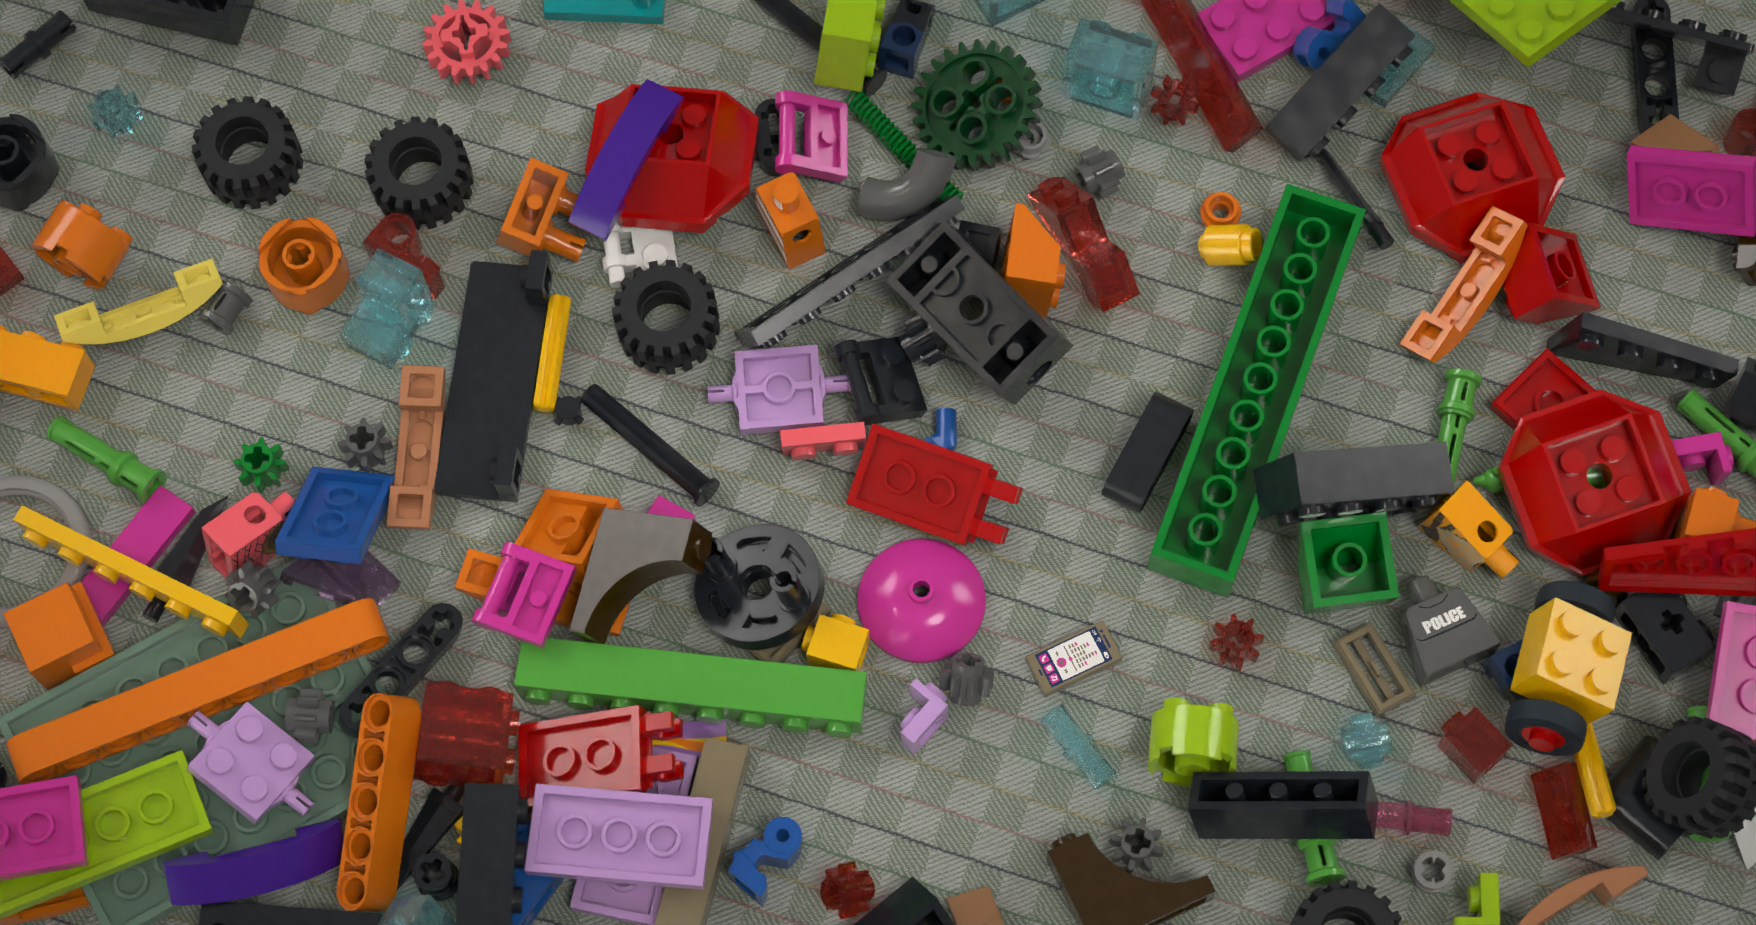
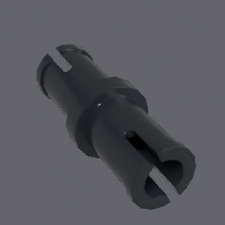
M58 10L53 17L38 29L27 31L23 35V41L3 57H0V65H4L2 67L3 70L15 80L38 59L42 58L45 60L51 55L50 50L69 34L77 30L76 26L71 24L72 20L63 11Z

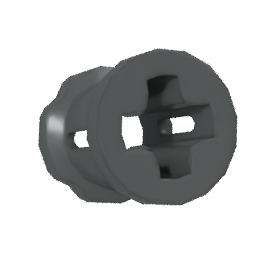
M222 281L223 285L219 288L220 291L208 309L201 310L198 316L214 330L224 335H230L233 331L231 325L243 307H249L253 300L242 289L230 282Z

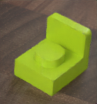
M1480 873L1474 886H1468L1467 891L1468 912L1475 913V917H1454L1450 925H1500L1498 873Z

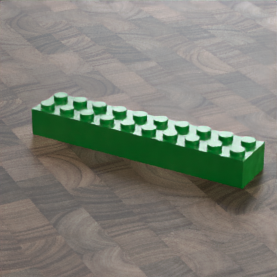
M1286 184L1150 553L1147 570L1229 598L1259 514L1253 469L1277 460L1280 456L1359 235L1366 209Z

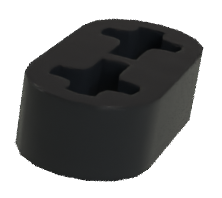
M768 99L760 103L755 110V115L759 117L757 153L760 168L770 176L779 177L784 174H779L775 171V162H773L771 157V144H779V110L775 107V99ZM771 113H777L778 131L770 132L768 119Z

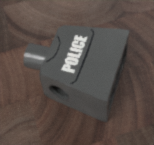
M1428 575L1421 576L1405 586L1414 606L1404 610L1399 623L1420 687L1495 654L1501 643L1498 636L1462 589L1455 587L1438 595Z

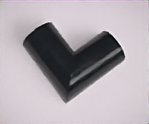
M1644 736L1608 778L1616 810L1607 819L1659 861L1684 832V829L1668 824L1663 819L1658 818L1652 812L1653 806L1646 803L1644 796L1648 790L1642 788V778L1646 776L1647 770L1643 769L1644 760H1649L1652 752L1648 750L1652 743H1658L1660 740L1652 736Z

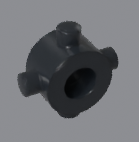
M572 396L557 397L555 406L557 417L553 420L555 424L560 426L561 424L574 425L577 423L580 425L583 423L584 418H582L580 405L584 401L580 396L576 398Z

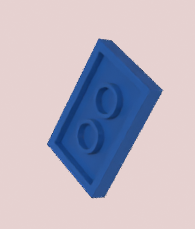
M313 466L275 540L276 554L293 556L299 559L310 558L337 561L342 564H361L388 507L390 485H394L395 475Z

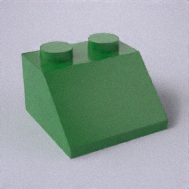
M1386 512L1299 523L1298 575L1304 614L1385 605L1399 598Z

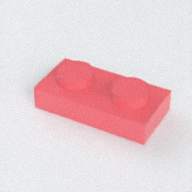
M864 422L780 430L783 455H791L793 460L812 459L817 456L816 452L831 450L837 456L852 455L858 453V448L865 447L866 444Z

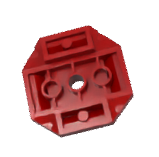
M631 84L617 96L597 104L585 167L586 178L610 132L641 85ZM663 86L683 96L684 100L666 133L660 134L624 200L625 208L618 222L622 227L705 233L717 222V218L731 210L749 194L759 131V117L722 90Z
M1479 92L1401 116L1379 161V165L1409 233L1428 245L1447 252V256L1461 264L1467 261L1476 248L1469 239L1492 206L1525 221L1526 224L1533 223L1544 226L1566 178L1534 107ZM1465 163H1475L1482 170H1471Z
M1602 389L1521 416L1516 422L1512 436L1497 467V472L1527 550L1564 568L1565 571L1578 578L1590 575L1595 569L1600 568L1604 548L1668 540L1692 492L1660 411ZM1588 469H1596L1603 474L1605 479L1603 489H1597L1590 485L1587 480Z

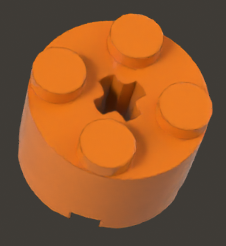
M62 200L54 208L31 244V248H36L34 253L68 278H71L72 274L77 277L84 276L86 279L82 285L97 291H103L130 249L129 246L133 238L118 227L112 226L109 228L100 221L102 214L85 203H80L76 207Z
M305 217L306 219L300 220L289 218L273 225L262 237L258 249L259 269L272 295L279 303L289 309L311 315L330 305L341 295L350 279V269L337 236L326 223L312 217Z

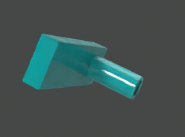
M544 0L543 14L545 20L664 25L666 0Z

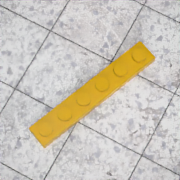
M23 505L13 519L24 531L22 538L32 545L44 550L48 544L58 549L57 555L72 565L80 567L82 562H85L95 567L93 570L94 574L109 583L116 584L119 579L130 584L128 589L133 594L149 602L154 597L166 602L164 607L178 617L187 620L191 614L203 620L201 626L217 636L224 637L227 632L241 639L249 626V623L238 610Z

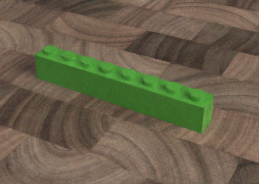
M553 638L547 639L543 649L521 641L514 683L519 696L525 697L524 701L535 705H549L550 700L567 702L569 707L580 710H591L593 705L610 706V709L640 705L647 711H653V713L672 711L674 719L679 718V714L696 716V720L709 724H719L722 722V719L739 720L741 726L748 728H764L765 723L782 725L783 730L793 733H806L808 728L826 730L825 733L827 735L839 738L851 737L852 733L862 734L868 685L867 672Z

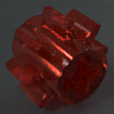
M1165 74L1162 80L1163 88L1153 86L1150 92L1153 98L1158 99V101L1152 104L1150 112H1159L1164 118L1163 125H1167L1169 121L1178 120L1183 126L1187 120V111L1190 113L1198 112L1200 104L1191 99L1198 95L1199 87H1190L1186 82L1185 74L1180 79L1172 80L1168 74ZM1173 95L1180 97L1177 105L1169 102Z
M1231 614L1230 622L1226 626L1218 622L1215 623L1213 631L1220 638L1210 641L1209 650L1219 651V666L1228 662L1235 664L1237 671H1241L1243 662L1247 658L1253 662L1258 661L1260 654L1252 646L1261 645L1264 635L1254 634L1252 629L1254 619L1251 618L1247 622L1239 621L1235 614ZM1237 636L1238 642L1243 643V647L1236 648L1234 642L1229 641L1230 637Z
M855 861L839 863L838 867L825 870L827 877L821 883L820 895L827 910L838 909L840 919L855 917L857 913L870 910L868 902L874 897L875 885L868 870L857 871Z

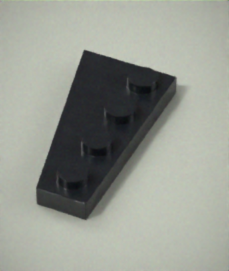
M1584 311L1549 337L1546 348L1559 357L1691 382L1703 388H1718L1737 375L1739 359Z

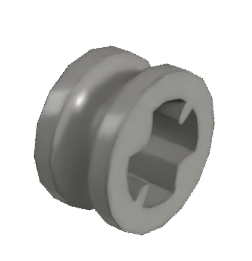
M1425 851L1418 856L1412 865V882L1416 888L1424 893H1439L1452 880L1454 873L1453 864L1449 857L1440 851ZM1429 862L1431 867L1435 862L1442 868L1438 875L1441 879L1440 882L1435 883L1434 877L1430 882L1424 879L1422 874L1426 868L1423 863Z

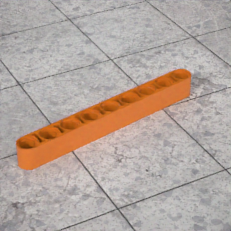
M373 598L360 599L19 733L6 742L19 785L55 779L188 726V721L198 710L208 718L381 649L388 644L390 637L376 601Z

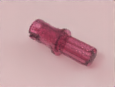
M1407 800L1405 804L1379 801L1376 828L1402 830L1403 834L1409 836L1410 831L1450 836L1452 826L1451 808L1442 809L1413 805L1412 800Z

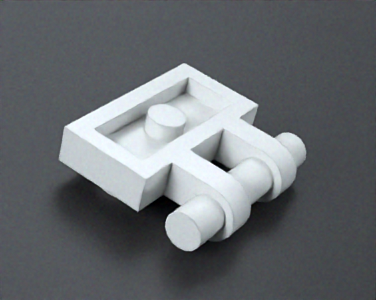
M617 221L607 241H604L606 256L602 258L603 270L608 274L610 286L613 288L621 287L620 283L625 278V273L632 272L639 266L643 271L649 269L648 262L657 260L658 266H665L666 260H675L676 267H678L673 231L622 227ZM632 238L634 254H622L621 239Z

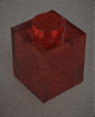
M1476 707L1465 716L1460 711L1454 714L1441 727L1445 734L1437 745L1473 784L1499 763L1513 746Z

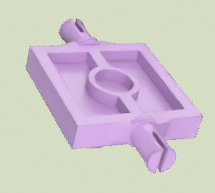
M818 344L734 351L736 371L732 385L707 386L709 404L734 401V405L739 413L741 435L824 426L823 405L826 393L851 392L846 375L824 377V372L819 365Z
M246 702L230 720L222 723L220 726H217L202 714L200 710L190 718L187 725L206 739V743L202 751L190 762L187 771L254 825H257L270 809L280 805L282 802L287 803L303 818L314 807L315 802L296 789L299 777L314 761L315 755L251 704Z

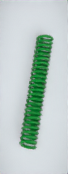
M851 91L845 99L849 111L853 112V115L857 116L858 120L862 121V124L866 125V128L870 129V132L876 138H879L880 142H883V146H887L888 150L892 151L893 155H896V159H900V162L905 164V168L910 170L917 151L916 144H912V139L907 140L908 135H903V131H899V126H895V122H890V118H886V113H882V109H877L878 105H873V100L869 101V96H865L864 92ZM854 94L855 97L851 100L850 105H849V104H848V101L850 100V98H851L852 95ZM949 179L939 198L957 195L961 200L964 192H959V187H955V183H951V179Z

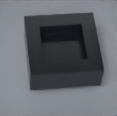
M961 220L959 231L989 260L988 263L995 269L1003 230L993 226Z

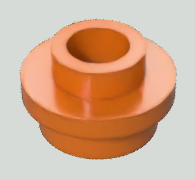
M1217 192L1209 195L1202 202L1200 218L1206 227L1209 225L1238 224L1241 218V206L1231 194ZM1223 210L1228 216L1218 218L1214 216L1213 212Z

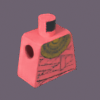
M252 492L202 527V533L209 563L224 578L249 560L252 561L254 567L265 566L277 555L275 540L295 500L288 493L283 492L272 502L268 503L259 493Z

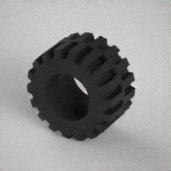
M244 96L243 102H237L235 98L226 100L227 106L221 108L217 104L211 108L212 116L204 115L199 121L202 129H195L193 139L196 143L192 145V154L196 159L195 163L213 195L217 194L219 200L223 203L228 204L232 201L234 207L244 209L245 204H250L252 209L261 208V202L265 201L270 206L277 202V195L281 193L283 196H286L291 192L290 182L297 184L300 178L297 169H303L301 145L288 117H285L283 111L277 105L272 108L270 102L262 98L258 103H255L252 96ZM249 142L268 144L264 153L251 163L242 165L229 163L232 153L243 144Z
M419 116L410 117L411 122L403 124L402 119L393 122L395 125L394 129L388 130L385 127L379 132L381 136L380 141L373 139L369 145L372 154H366L365 165L367 167L365 170L366 179L382 213L388 219L393 217L395 224L403 227L408 222L410 228L414 230H420L421 224H427L428 229L437 228V221L443 219L445 224L452 221L451 213L456 211L460 214L465 208L463 199L470 200L472 189L470 185L474 184V176L466 149L457 133L453 134L452 128L445 123L439 127L437 119L428 117L424 123L421 122ZM432 162L440 165L438 173L426 183L407 185L399 182L402 173L413 164Z
M657 260L648 262L649 269L643 271L640 266L632 271L634 278L631 280L625 277L620 283L622 292H615L613 298L615 307L612 308V315L619 343H621L627 357H633L634 364L642 368L647 363L649 372L658 374L660 368H665L667 375L676 374L675 368L682 366L686 372L693 369L692 361L696 359L702 363L707 358L706 349L713 351L717 344L715 335L720 333V317L714 290L711 284H707L706 277L700 271L693 274L692 266L683 263L681 268L676 267L675 260H666L665 266H658ZM663 304H677L690 312L687 320L681 326L669 331L653 330L643 323L651 310Z
M1692 716L1687 721L1680 719L1673 722L1672 730L1665 728L1659 734L1660 741L1658 743L1653 742L1648 751L1652 752L1649 760H1644L1643 769L1647 770L1646 776L1642 778V788L1648 790L1644 798L1648 805L1653 806L1652 812L1658 818L1663 819L1664 822L1704 838L1712 839L1713 836L1724 838L1729 836V831L1737 833L1743 829V821L1745 819L1752 821L1756 816L1754 811L1756 807V743L1752 742L1751 737L1706 717L1703 719L1698 716ZM1710 765L1708 778L1704 786L1698 791L1701 777Z
M1348 880L1345 886H1340L1339 881L1329 883L1323 890L1321 887L1314 890L1307 900H1303L1290 925H1324L1326 922L1335 919L1350 920L1358 925H1399L1402 918L1398 910L1394 912L1390 910L1389 905L1391 901L1385 895L1381 899L1374 895L1376 888L1367 885L1364 890L1357 888L1358 881Z

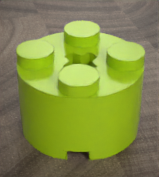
M1173 697L1165 699L1163 708L1154 712L1151 717L1148 771L1154 775L1155 770L1163 773L1162 781L1183 787H1191L1193 772H1236L1239 722L1233 716L1234 708L1225 703H1212L1205 706L1190 704L1188 700Z

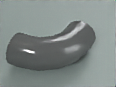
M917 148L910 170L902 177L890 181L868 176L859 195L857 215L868 219L899 221L923 212L942 195L954 170L956 157L932 149Z

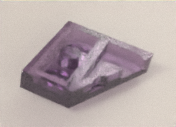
M368 550L361 564H342L337 561L298 558L282 570L280 580L284 584L292 586L293 581L318 590L317 596L330 601H341L349 604L360 599L373 598L377 606L399 589L401 583Z

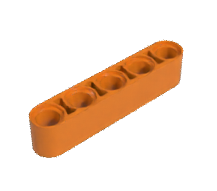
M377 693L368 697L363 706L337 882L338 902L348 911L382 912L389 909L395 901L421 724L420 705L414 698L408 696Z

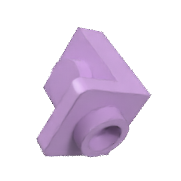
M914 679L909 685L910 695L923 708L920 710L918 707H915L907 714L900 725L903 729L900 734L902 745L916 755L949 718L948 704L945 703L948 699L938 687L930 682L923 685L919 680Z

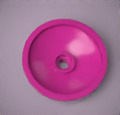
M910 539L888 547L869 564L861 578L858 589V613L862 626L869 629L870 639L883 652L905 662L933 663L957 654L975 637L984 618L986 605L985 588L975 565L957 548L932 539ZM919 586H924L928 588L929 593L925 597H918L913 591Z

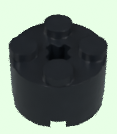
M9 114L10 117L0 118V206L11 208L14 211H21L28 208L30 204L39 200L48 192L58 176L59 167L53 151L38 127L24 116Z

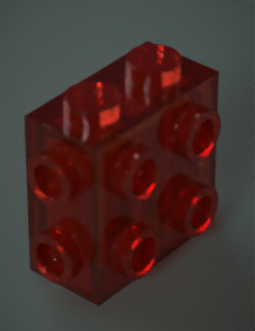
M449 681L426 682L413 780L424 781L431 786H445L447 784L465 786V783L502 784L505 774H513L516 749L508 748L509 736H517L520 717L519 710H512L514 693L502 692L495 687H482L480 689L463 687Z

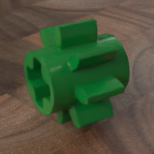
M263 437L259 438L258 443L249 446L243 443L241 446L244 451L241 459L233 460L237 470L244 471L238 478L242 485L245 487L254 482L259 493H263L265 487L272 485L280 487L279 478L281 472L289 471L286 461L280 459L284 454L281 446L276 444L269 448Z

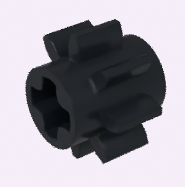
M919 314L903 322L906 329H904L905 333L899 336V341L906 355L913 363L922 360L923 363L926 362L930 367L946 358L943 350H945L944 346L947 343Z

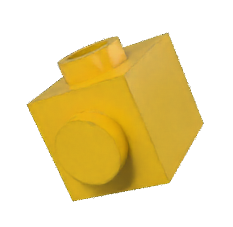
M820 614L816 627L808 626L802 643V650L807 652L808 666L861 671L870 644L869 629L855 625L856 622L845 615L832 614L831 617Z

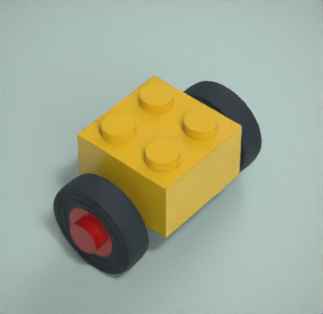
M1553 581L1546 583L1540 588L1536 597L1534 611L1529 614L1510 689L1529 699L1514 702L1510 706L1505 719V733L1517 745L1527 750L1550 756L1576 754L1584 744L1587 725L1614 710L1632 633L1613 624L1615 604L1603 591L1575 581Z

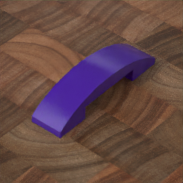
M646 79L624 109L600 150L569 218V224L607 241L625 208L624 200L660 134H665L684 100L683 96Z
M339 818L295 828L296 836L211 858L208 852L204 851L164 861L163 867L171 904L201 905L248 898L298 884L339 866L343 847V835Z

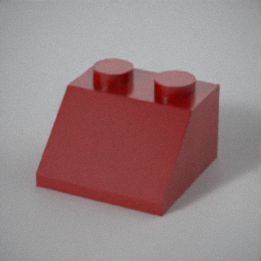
M1528 223L1519 252L1503 283L1507 295L1505 299L1506 306L1514 316V319L1541 324L1576 316L1583 311L1587 313L1593 312L1601 308L1576 234Z

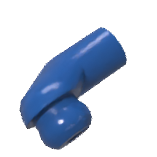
M940 408L936 410V433L925 438V441L950 450L956 448L957 416L955 409Z

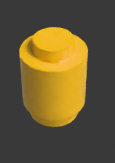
M1249 224L1209 225L1206 227L1204 234L1200 235L1198 241L1199 254L1209 266L1250 265L1252 261L1259 260L1263 249L1261 231L1258 228H1251Z

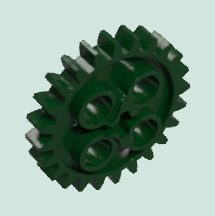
M975 39L972 50H968L963 42H959V54L953 55L948 49H945L944 56L946 61L940 63L932 59L931 64L935 72L933 74L925 72L920 74L927 82L926 87L914 88L915 93L922 98V101L911 104L916 113L921 114L912 121L918 129H923L918 134V137L924 143H929L927 149L944 152L956 157L955 166L958 169L963 170L969 161L970 166L975 171H979L982 160H985L993 169L996 165V156L1001 155L1003 159L1009 162L1011 159L1008 149L1014 147L1021 152L1024 150L1019 141L1021 136L1027 138L1034 137V134L1027 126L1029 123H1040L1041 121L1032 110L1043 106V102L1039 97L1033 96L1040 92L1042 88L1037 81H1031L1036 76L1035 71L1030 66L1025 67L1027 61L1021 54L1014 57L1015 52L1010 46L1006 45L1000 51V46L996 41L991 40L985 50L981 41ZM986 71L982 81L977 84H971V80L976 73ZM999 79H1003L1002 83L997 84ZM1012 97L1009 107L1004 110H997L998 104L1002 99ZM957 100L956 106L952 111L942 113L943 107L947 102ZM978 101L979 103H981V106L978 109H975L972 106L975 102ZM956 126V130L951 131V128ZM977 126H983L981 135L976 139L969 140V134L972 129Z

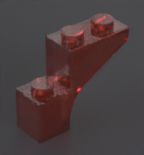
M1064 176L1046 179L1039 184L1038 189L1028 193L1034 210L1074 266L1089 302L1102 312H1106L1140 295L1125 251L1109 241L1093 196Z

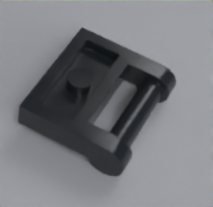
M899 336L861 342L851 339L842 341L834 346L833 350L836 359L843 364L857 409L854 411L857 422H864V425H872L873 423L879 424L919 418L926 413L928 409L913 364L903 350ZM864 359L878 404L872 401L859 360Z

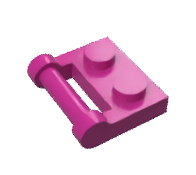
M790 90L776 93L775 107L779 110V155L775 157V171L779 174L794 172L841 183L848 177L847 103ZM796 111L804 112V156L795 154Z
M505 542L500 553L503 559L481 609L476 608L471 622L484 629L499 632L543 649L577 570L571 564L520 545ZM518 565H527L528 568L507 617L504 618L497 615Z

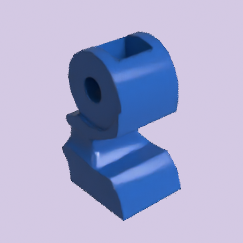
M1327 0L1326 12L1333 17L1335 27L1331 31L1311 26L1305 27L1297 36L1293 48L1294 57L1302 66L1318 70L1365 19L1366 15L1353 0Z
M778 817L770 821L764 829V841L753 838L743 849L735 851L733 853V862L727 869L729 880L762 907L768 897L766 875L760 873L757 869L760 865L789 869L798 860L802 851L803 840L800 826L789 817Z

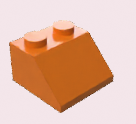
M1015 203L1005 243L1001 276L1036 311L1047 318L1049 307L1057 308L1060 289L1063 288L1066 264L1059 263L1061 249L1059 244L1024 204Z

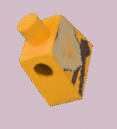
M1466 480L1454 490L1455 493L1444 497L1417 528L1466 570L1472 571L1482 563H1485L1503 579L1520 561L1503 545L1506 539L1513 533V529L1475 487Z

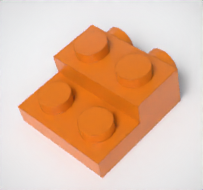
M546 488L514 544L575 566L577 571L572 583L582 584L603 509L623 510L616 498Z

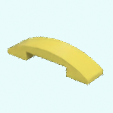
M213 259L173 272L178 284L177 287L99 314L94 301L54 315L62 341L74 344L120 342L153 333L181 320L203 305L223 285Z

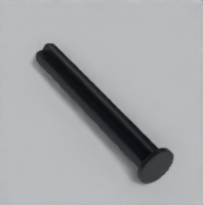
M755 0L819 51L823 27L789 0ZM874 68L873 77H864L863 92L866 96L870 97L875 94L885 82L887 71L884 68L878 70Z
M592 384L581 397L584 401L583 404L693 496V503L697 507L703 506L713 497L720 485V481L717 478L709 479L598 384Z

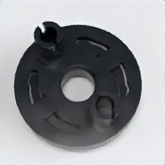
M773 524L746 526L729 533L720 540L716 537H711V553L708 559L705 560L702 574H696L694 592L701 616L719 639L741 649L764 650L789 642L809 626L821 606L825 581L821 564L813 549L803 537L788 528ZM790 548H792L800 556V558L806 564V566L801 563L800 559L796 556L795 553H793L790 550ZM769 578L773 589L769 595L758 600L747 598L748 589L755 581ZM717 594L718 597H717V596H716V597H712V599H711L712 605H711V604H710V598H711V596ZM723 605L730 610V613L723 608ZM778 619V621H773V622H769V623H760V621H771V620Z

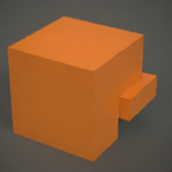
M81 581L72 586L66 582L3 613L29 672L48 691L116 655L91 597Z

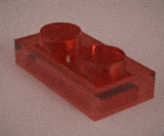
M1564 762L1531 774L1551 859L1565 860L1597 849L1598 846L1577 764L1575 762Z

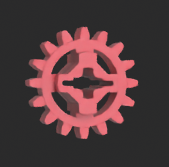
M459 0L458 8L454 10L448 4L443 5L445 15L441 17L437 14H432L431 19L434 27L424 28L427 40L422 42L425 54L428 55L427 59L430 67H437L439 76L442 79L451 73L454 84H459L463 77H468L470 84L475 85L476 76L480 74L487 80L491 79L489 69L493 67L502 70L503 64L500 57H510L508 43L512 41L509 29H506L505 18L503 15L497 17L495 8L492 5L483 11L480 0H475L472 7H466L464 0ZM467 34H469V42L466 39ZM465 42L468 44V50H465Z

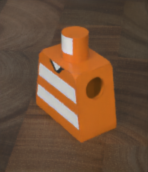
M794 172L784 174L756 188L755 207L789 270L826 253L819 218ZM798 232H800V234L806 235V237H804L801 240H793V237Z

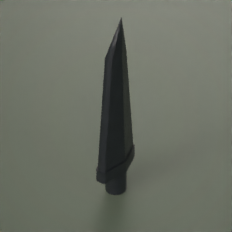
M1324 148L1319 153L1320 157L1349 203L1366 209L1362 222L1363 227L1371 235L1380 250L1389 248L1394 243V239L1384 226L1383 221L1376 215L1330 152Z
M228 496L200 511L156 571L190 587L206 550L202 527L221 514ZM154 597L147 605L142 616L154 623H158L166 609L164 607L166 602Z
M455 776L444 793L433 788L427 796V801L404 840L397 891L412 875L415 861L422 854H429L458 819L463 816V806L458 802L464 795L465 783L467 782L460 777Z

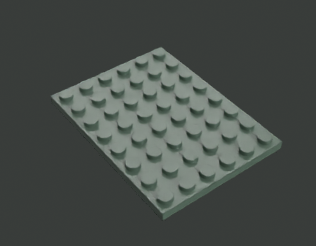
M294 558L272 570L276 580H279L281 583L273 592L278 596L279 601L256 618L253 617L251 612H240L249 623L241 639L227 632L224 637L217 636L201 626L203 620L190 614L187 620L181 619L0 716V730L6 741L19 733L338 607L311 559ZM225 596L218 599V601L234 608ZM365 655L248 701L249 704L297 742L298 738L294 737L295 731H287L285 729V709L288 699L300 697L301 688L323 689V694L326 696L325 700L334 701L335 721L332 733L320 734L319 744L298 742L315 755L314 761L302 773L296 785V789L315 802L311 811H308V814L303 818L287 803L282 802L280 805L270 809L258 824L254 825L194 777L214 833L82 886L101 925H150L185 906L171 904L163 867L164 861L207 851L211 858L296 836L295 828L335 818L341 819L347 815L358 738L346 735L341 729L339 723L342 704L373 670ZM377 680L375 683L376 689L380 693L386 694L380 681ZM245 703L208 718L217 726H220L222 723L230 720ZM352 710L351 722L356 724L361 720L362 712L356 713ZM185 726L57 778L77 775L81 781L82 790L180 750L184 751L190 764L204 748L206 739L190 726ZM418 749L413 778L429 770Z

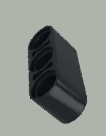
M1156 391L1112 468L1101 495L1140 514L1183 437L1193 416L1194 409Z

